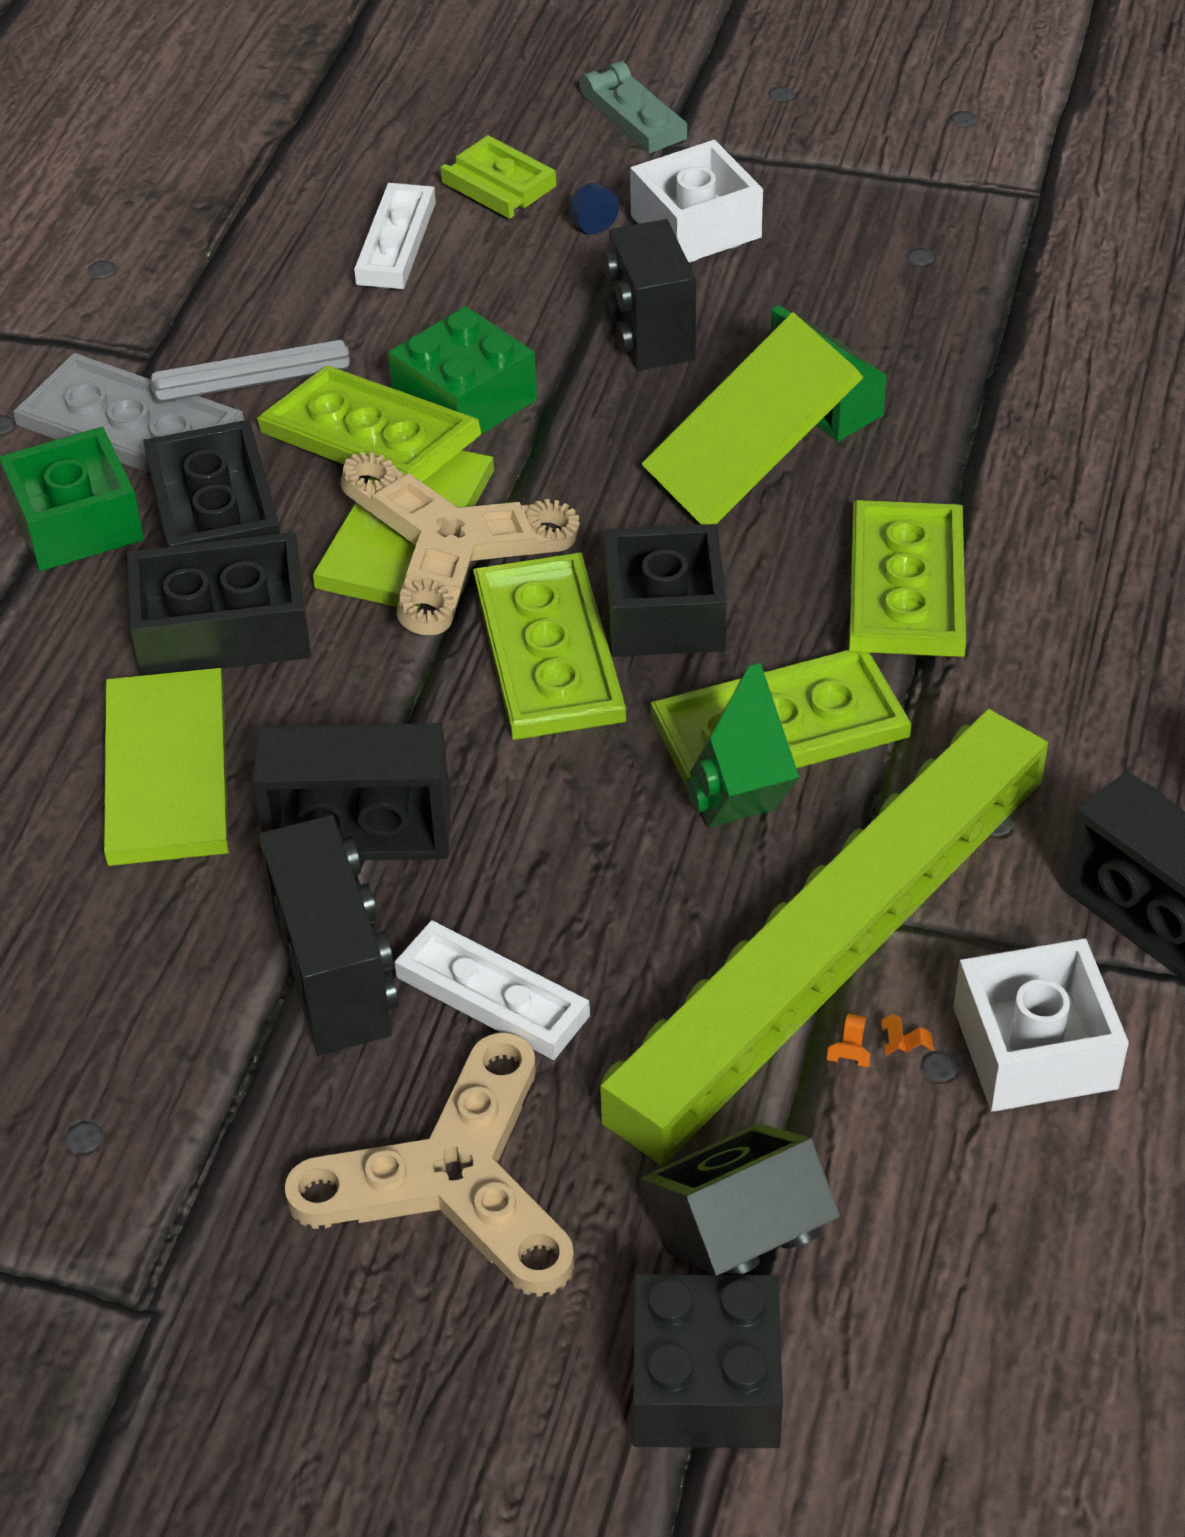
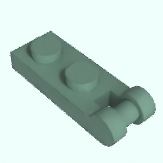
M618 61L606 67V71L602 73L592 71L581 75L579 84L586 100L648 154L687 139V123L634 79L625 62Z

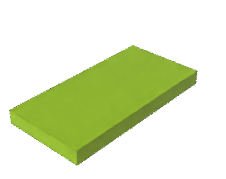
M792 312L642 465L700 524H717L864 377L857 368Z
M328 365L257 417L261 433L341 464H345V460L347 458L350 459L353 454L359 456V452H365L366 456L373 452L375 453L374 457L377 458L381 454L385 456V461L390 459L392 465H395L396 469L405 475L410 473L421 482L426 480L481 435L477 418Z
M462 450L422 483L457 508L475 506L494 472L493 457ZM371 476L369 479L371 480V484H374V480H378V482H380L379 479ZM356 502L313 574L315 589L397 607L400 591L402 590L416 545ZM415 604V605H413V607H414V606H417L418 609H419V607L421 606V604Z
M854 501L849 652L965 657L966 617L963 505Z
M582 553L473 569L474 584L512 740L626 722V706Z
M849 650L764 672L796 768L910 738L911 722L873 657L868 652H849ZM741 678L651 702V718L685 786L687 778L691 777L690 771Z
M221 668L106 679L104 853L108 866L229 853L224 684Z

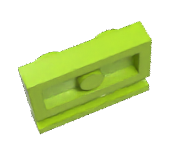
M489 135L455 157L456 163L452 166L444 164L440 167L442 183L509 219L514 216V209L518 206L526 208L557 186L556 170Z

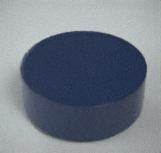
M589 183L581 187L573 196L569 207L570 218L585 233H601L614 223L619 211V201L617 196L604 185Z

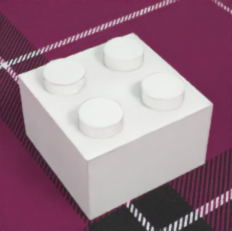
M715 139L630 167L631 216L638 224L668 219L689 263L762 237L763 188Z
M1086 938L959 961L953 1008L991 1112L1119 1089L1129 1041Z

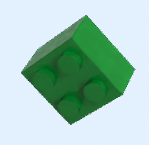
M467 306L388 351L391 386L393 389L477 418L481 435L537 400L535 351Z
M103 426L0 456V465L11 507L39 572L144 540L134 489Z

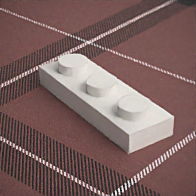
M398 183L387 184L354 268L356 285L374 286L380 289H404L436 203L435 187Z
M433 920L429 922L395 961L396 977L501 1033H511L522 1037L531 1045L533 1050L552 1060L557 1058L590 1017L589 1000Z

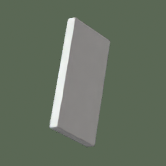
M73 353L13 411L16 425L56 440L103 426L120 462L147 473L150 472L143 442L144 439L244 420L243 411L200 396L158 402L152 392L151 379Z

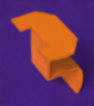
M847 1014L843 1042H837L828 1046V1061L838 1062L840 1057L858 1061L857 1066L869 1068L871 1054L862 1047L866 1016Z
M893 1013L881 1020L882 1030L886 1028L888 1030L889 1043L884 1045L886 1056L897 1049L907 1053L919 1045H923L934 1052L933 1037L929 1030L919 1027L904 1036L901 1017Z

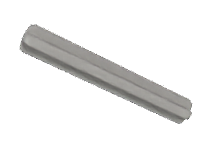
M336 340L157 371L151 375V388L158 402H166L312 376L326 365L345 370L350 364L349 350L344 341Z

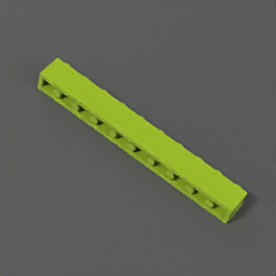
M990 709L982 714L971 726L968 724L962 726L953 737L949 748L936 760L933 758L928 759L919 769L914 782L901 794H892L883 804L879 815L864 830L861 828L856 829L846 840L842 851L827 866L820 865L815 868L808 877L804 888L789 903L782 902L778 904L769 915L765 926L750 941L743 940L739 942L729 954L725 965L710 980L702 979L688 994L685 1004L668 1021L661 1019L654 1024L646 1035L643 1045L626 1061H617L609 1068L600 1084L602 1124L663 1167L1042 783L1048 741Z

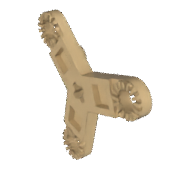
M359 452V456L353 454L350 459L347 458L345 460L341 478V487L344 493L416 545L402 590L400 591L396 610L399 622L414 633L436 635L450 627L471 561L560 552L572 547L576 541L580 524L578 522L579 515H575L576 511L573 508L569 510V505L566 503L560 506V501L554 500V504H552L550 499H544V503L536 501L535 504L531 505L511 502L457 508L410 473L405 475L396 469L395 465H392L390 459L385 461V456L381 454L377 458L374 457L375 453L370 452L369 456H366L365 452ZM359 476H373L379 479L380 482L374 480V484H371V480H368L366 484L364 483V478L359 480ZM541 523L556 524L561 527V531L559 528H556L555 532H552L553 528L551 527L547 531L546 525L541 526ZM429 604L438 609L439 612L434 610L432 615L431 611L427 610L426 615L423 614V609L417 612L418 607H413V605Z
M496 1033L481 1039L472 1049L430 1139L314 1157L299 1163L291 1170L285 1182V1194L292 1217L295 1220L298 1219L301 1225H311L312 1229H319V1225H325L326 1229L331 1227V1224L358 1220L359 1223L441 1210L491 1264L494 1262L508 1277L509 1281L513 1282V1287L516 1289H522L523 1293L527 1295L536 1293V1297L543 1296V1293L546 1292L552 1295L556 1293V1289L559 1287L563 1289L566 1286V1281L568 1279L571 1280L574 1269V1250L570 1237L498 1164L499 1158L522 1110L523 1101L535 1080V1054L531 1045L522 1037L511 1033ZM503 1055H506L507 1059L513 1057L514 1061H519L520 1065L516 1071L507 1075H496L485 1068V1066L489 1065V1060L495 1061V1056L503 1059ZM459 1162L460 1168L463 1170L462 1179L449 1180V1176L446 1173V1164ZM319 1180H323V1183H327L329 1180L330 1184L333 1186L336 1184L338 1189L331 1199L320 1203L307 1201L301 1194L305 1193L306 1186L308 1188L312 1186L311 1182L314 1181L315 1184H319ZM543 1245L546 1246V1250L550 1251L552 1248L555 1255L558 1254L556 1263L544 1270L530 1269L521 1262V1255L525 1256L527 1249L530 1251L534 1250V1246L542 1249Z

